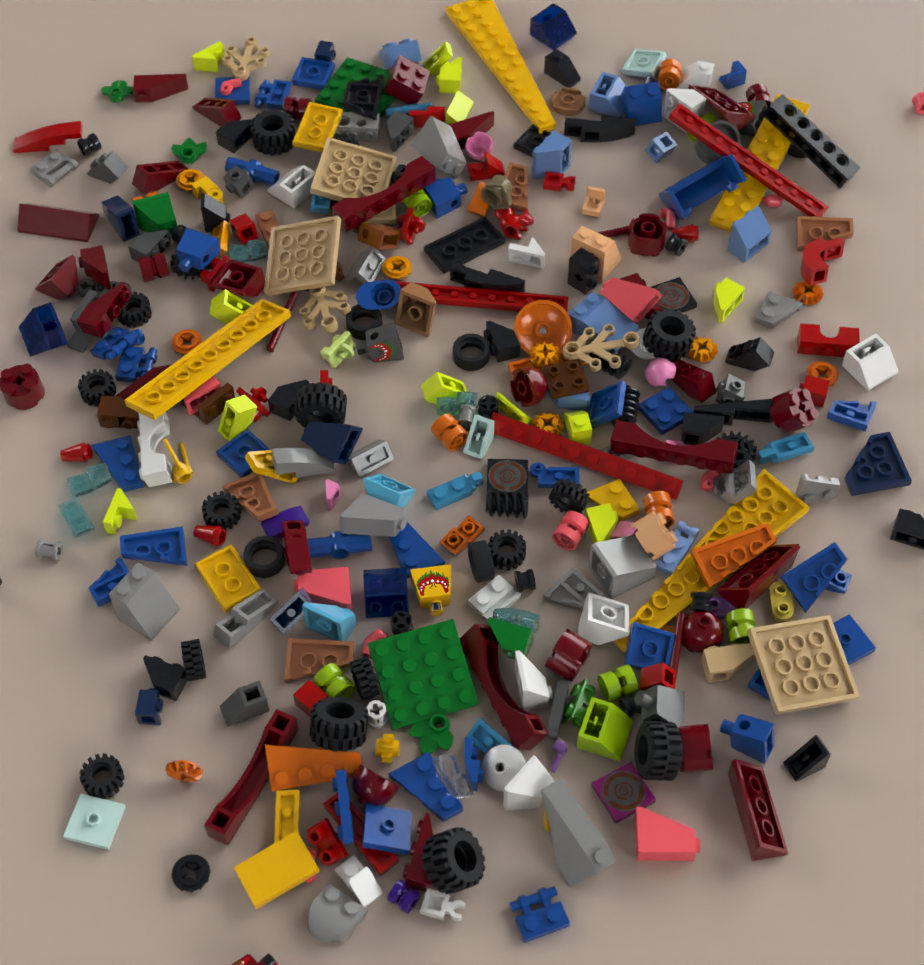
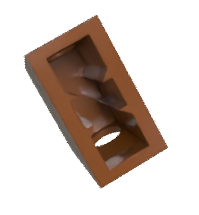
M362 222L354 228V232L358 234V241L379 250L397 249L401 230L377 222Z

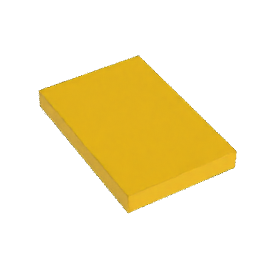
M309 102L292 141L293 146L323 152L327 137H334L343 115V109Z
M232 544L194 563L196 570L224 613L231 611L233 607L261 590V587Z
M297 830L233 867L256 910L320 872Z

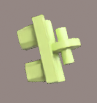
M345 330L342 335L336 334L332 338V345L321 350L320 353L323 359L329 362L331 368H336L345 358L351 359L354 357L353 349L356 345L351 339V333Z

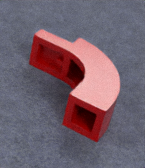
M841 237L825 242L818 238L807 244L804 248L800 272L803 279L810 286L827 281L829 265L825 261L842 257L845 241Z

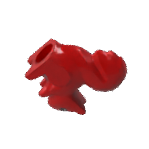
M511 207L509 209H496L494 216L500 220V225L507 238L521 240L522 235L520 231H529V228L526 226L534 223V219L528 212V209H525L521 215H516Z

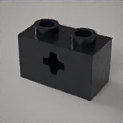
M583 248L575 252L569 258L567 284L583 294L593 290L598 284L599 258Z

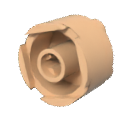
M654 511L631 524L632 529L637 528L638 531L635 532V535L646 553L652 552L654 555L651 557L653 561L676 548L675 543L678 541L672 530L668 532L664 524L667 522L661 512L656 514Z

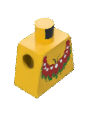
M451 564L410 569L411 583L420 608H430L432 616L442 615V606H448L451 602Z

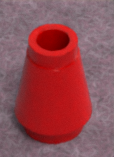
M694 224L672 229V234H678L681 239L685 238L688 242L693 243L694 241H699V227L694 226Z
M82 442L61 450L60 456L63 462H88V460L92 459L93 452L89 443L85 444Z
M197 525L194 528V537L215 547L223 545L226 540V530L222 529L221 526Z

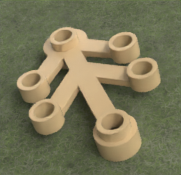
M248 37L245 41L243 57L237 53L235 46L230 45L226 47L227 55L222 57L223 65L233 70L232 74L235 79L240 78L241 81H245L248 79L251 71L266 66V58L270 56L269 48L262 47L259 49L258 54L251 56L252 52L259 49L255 37ZM233 58L240 63V66L233 62Z
M326 286L309 289L310 299L299 310L301 317L304 319L303 324L307 330L313 329L316 326L314 320L322 312L323 319L321 325L324 331L328 333L335 332L338 329V322L335 316L330 314L328 308L337 309L341 314H348L351 311V307L348 302H345L347 300L345 292L329 291ZM325 298H335L336 302L325 300ZM318 301L316 307L311 311L313 305Z
M612 324L604 325L603 330L596 338L595 329L587 327L576 342L570 341L564 346L563 355L568 360L579 359L588 364L591 371L598 372L602 368L600 359H593L585 354L592 352L608 361L611 368L616 369L621 366L620 356L613 355L605 350L627 347L631 350L635 349L639 345V335L636 332L629 331L624 334L623 339L604 342L607 337H612L615 334V328ZM587 340H593L591 344L584 345Z

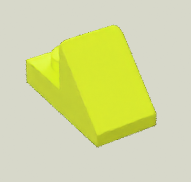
M218 41L193 54L191 57L194 70L219 72L218 61L222 60V57L225 56L223 44Z
M445 41L423 62V67L430 71L429 75H439L440 68L449 63L448 61L453 56L451 45Z
M117 488L103 520L106 533L115 535L117 528L121 526L123 518L137 521L132 505L120 488Z

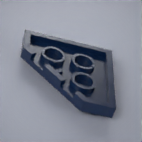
M890 432L870 435L866 445L857 456L844 479L851 496L909 486L912 482Z

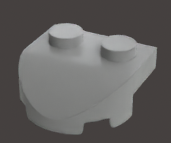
M747 460L733 470L732 474L721 473V480L719 483L715 482L713 492L727 503H738L747 496H751L757 490L755 464L751 460Z
M328 884L311 903L308 914L309 931L315 938L325 943H329L330 940L344 942L351 937L353 929L364 919L368 909L331 884Z

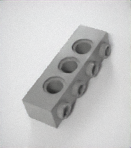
M343 112L333 139L335 137L340 139V136H343V138L349 136V139L353 137L357 141L378 142L380 114L377 115V120H373L357 113Z

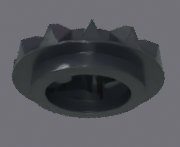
M186 855L175 863L172 869V880L181 891L192 893L195 890H201L209 881L211 873L209 864L199 855ZM186 867L191 869L193 872L197 870V872L195 873V881L191 877H187L188 873Z

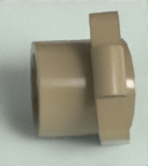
M495 175L489 182L485 183L481 190V196L493 209H509L512 205L510 195L513 190L512 185L506 177Z

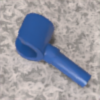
M134 330L138 334V337L134 339V343L132 345H134L135 343L143 344L145 342V336L142 333V330Z

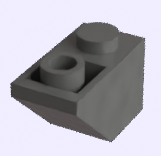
M397 110L386 120L387 135L394 152L400 146H403L405 140L415 130L414 118Z
M114 152L108 155L104 153L99 159H95L89 165L91 169L87 174L111 184L121 177L128 166Z
M160 230L140 234L128 247L131 258L138 262V258L146 256L153 258L154 254L164 252L172 243L169 231Z
M260 680L238 688L220 705V710L227 727L270 711Z

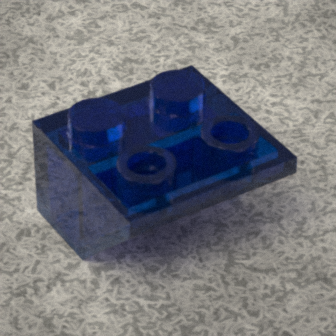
M554 3L530 19V35L552 50L557 49L577 35V31L566 11Z
M52 302L33 308L19 326L30 357L67 344Z
M407 568L364 570L366 618L392 617L397 611L409 613Z

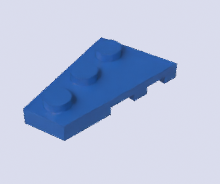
M834 542L780 578L806 613L848 559L836 542Z

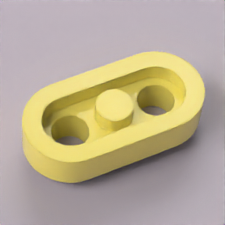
M775 582L770 586L768 593L771 616L778 623L789 622L794 613L792 594L784 582Z

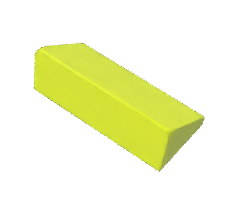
M457 91L446 111V123L452 124L465 120L474 102Z
M496 393L498 408L509 418L526 424L532 423L533 419L501 393Z

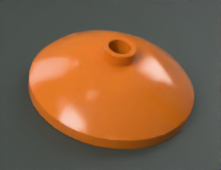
M537 300L527 304L520 310L514 322V331L520 343V348L530 355L531 347H535L536 343L543 344L544 341L546 344L553 343L554 346L559 347V350H563L564 346L570 341L572 323L566 310L559 304L549 300ZM541 328L546 330V333L543 335L539 333Z

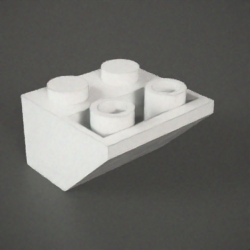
M668 88L666 90L663 117L687 134L684 129L668 119L670 114L680 103L701 117L705 112L707 98L694 89Z
M305 165L292 169L267 190L276 198L295 208L311 195L310 188L316 172Z
M877 334L846 350L842 366L868 391L898 374V368L890 346Z

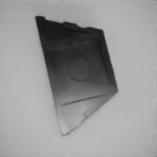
M379 75L378 79L373 81L365 78L360 81L348 82L343 102L344 109L377 120L384 75Z

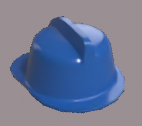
M393 280L364 283L356 292V300L362 308L367 310H389L398 303L401 287Z

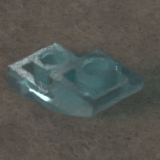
M248 240L247 245L228 244V257L230 260L245 263L261 260L268 256L266 241Z
M466 391L458 392L457 398L437 397V415L460 414L459 407L463 404H470L477 408L478 393Z
M107 463L87 467V473L68 477L67 483L72 498L93 492L112 481Z
M78 497L58 505L75 538L95 530Z
M500 608L493 611V618L530 628L535 633L539 628L540 615L511 608Z

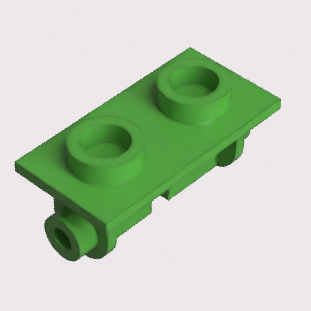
M584 679L579 684L576 683L570 693L572 695L571 701L563 711L565 715L563 724L572 721L573 726L581 727L587 711L582 705L588 707L591 697H594L596 694L594 686L586 685L588 679Z

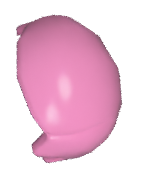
M475 132L471 138L467 139L465 151L473 160H484L485 152L490 154L492 151L493 141L488 134Z
M659 357L652 360L645 370L647 383L654 387L666 385L665 381L668 378L673 379L675 377L676 366L665 358Z

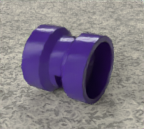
M399 880L390 890L387 900L392 904H398L400 909L408 914L416 906L421 893L415 889H409L407 883Z

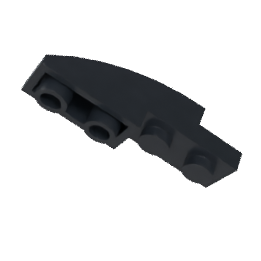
M601 116V121L565 118L564 136L581 137V142L588 143L620 140L635 135L636 119Z
M454 262L450 267V280L463 284L464 287L525 293V280L493 269H490L488 274Z

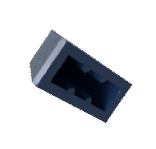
M118 195L101 202L104 215L123 242L140 235L134 209Z
M309 422L304 430L301 441L333 463L346 465L363 428L349 424Z

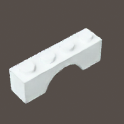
M165 412L156 420H153L139 413L140 420L137 421V426L140 431L138 444L141 448V452L138 453L141 468L139 469L140 478L146 482L148 487L171 483L172 466L165 454L155 452L158 443L170 434L169 417Z

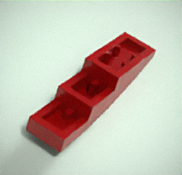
M82 122L59 123L27 132L14 138L13 152L49 151L50 146L66 145V139L82 138Z

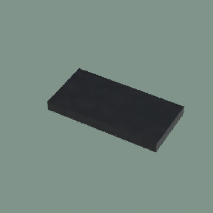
M483 217L425 245L424 252L445 274L450 271L453 262L463 265L505 244L506 239L486 217Z

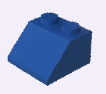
M659 82L624 87L621 99L625 118L636 119V126L662 122V95Z

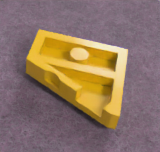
M272 450L247 452L244 457L253 473L293 484L299 478H296L294 472L276 475L272 462Z
M621 479L587 492L590 495L589 501L592 500L598 505L610 503L612 510H616L619 521H624L640 513L639 507Z

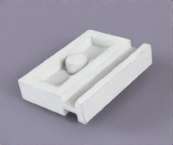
M497 575L468 600V605L481 617L487 619L488 622L489 617L496 619L521 598V593L516 592L513 586L500 575Z

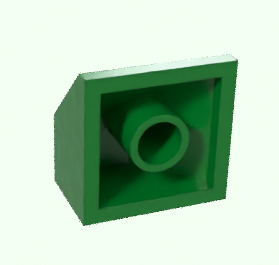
M168 192L132 201L140 230L148 233L168 230L169 234H172V231L177 226Z
M489 617L488 624L506 656L515 660V651L520 650L526 657L534 641L532 629Z

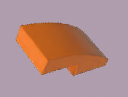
M482 181L479 182L467 212L485 217L489 205L481 196V190L485 186V183Z
M468 515L456 529L453 527L439 543L456 556L465 550L469 543L474 542L485 531V528Z

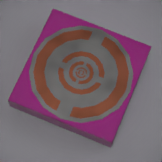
M632 762L593 781L591 784L615 824L635 814L636 807L646 808L656 801Z

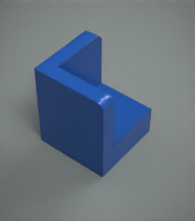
M739 60L732 62L731 73L720 76L719 81L727 90L745 84L747 70Z

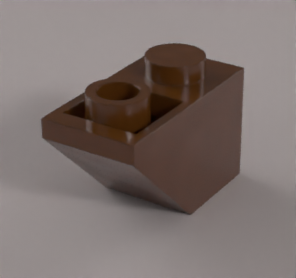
M101 396L97 412L101 427L138 429V414L126 406L125 400L122 397Z

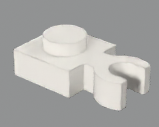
M427 888L420 914L443 921L445 914H448L454 921H461L462 915L455 913L454 910L456 908L465 909L466 905L461 900L450 902V894Z

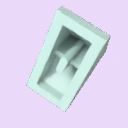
M477 414L474 415L463 453L483 459L494 439L493 420Z

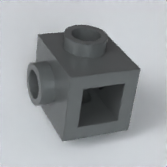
M235 166L228 170L223 177L226 189L232 194H237L241 199L254 188L252 178L244 168L241 170L238 166Z
M728 374L716 387L715 392H717L715 401L718 403L743 401L746 396L744 393L746 382Z

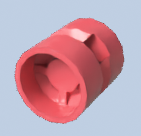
M567 511L552 534L553 541L565 550H575L581 541V537L584 536L589 528V521L585 516L576 511Z

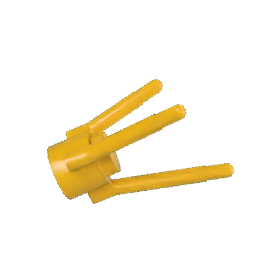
M163 439L167 450L175 462V465L172 467L173 483L184 484L191 480L194 472L190 467L183 442H180V448L185 464L179 462L167 439Z

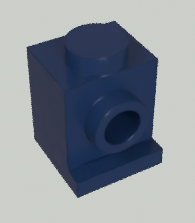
M320 40L314 53L315 59L329 62L335 60L336 50H334L333 42Z
M139 689L135 710L138 724L161 725L162 721L159 713H162L163 699H160V691L158 689Z

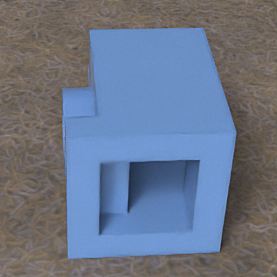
M665 132L652 139L645 150L657 163L660 159L671 154L678 144L668 132Z

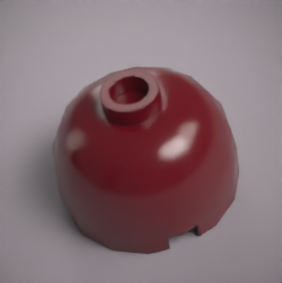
M522 367L512 372L511 375H514V377L510 381L511 393L516 402L523 404L521 405L522 407L534 406L545 398L547 381L540 370L533 367Z
M698 610L686 616L682 644L688 651L692 653L695 651L702 655L703 650L708 647L721 646L724 638V626L714 613L707 610Z
M361 764L356 769L352 778L353 792L359 796L357 801L363 805H366V803L379 806L385 805L392 800L399 789V786Z

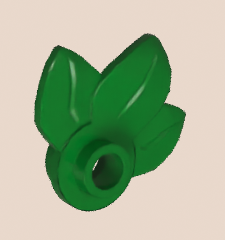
M117 80L111 86L102 87L101 91L103 95H107L110 98L111 102L117 103L122 102L125 95L133 93V86H127L126 81Z
M189 137L182 145L173 144L171 150L174 155L180 158L181 162L189 164L196 161L198 156L206 152L207 143L196 144Z
M435 714L429 720L414 723L409 730L410 736L420 738L419 746L423 755L427 752L430 754L435 752L438 747L448 751L453 744V735L449 730L450 721L442 714ZM436 724H441V725H443V727H442V728H435V725H436Z

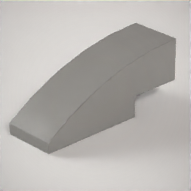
M306 448L272 449V462L276 475L294 472L297 478L336 472L335 464L316 450Z
M265 589L259 590L233 607L229 616L215 624L214 637L229 649L249 634L278 604V600Z

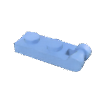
M680 520L674 531L678 539L675 543L676 548L655 561L656 569L671 576L693 545L700 529L696 527L691 528L687 526V523ZM682 533L689 535L688 538L682 537Z

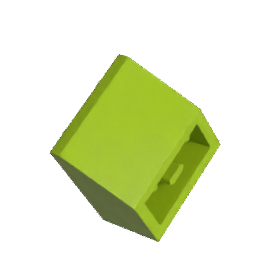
M591 697L578 734L577 748L621 762L634 720L615 704Z

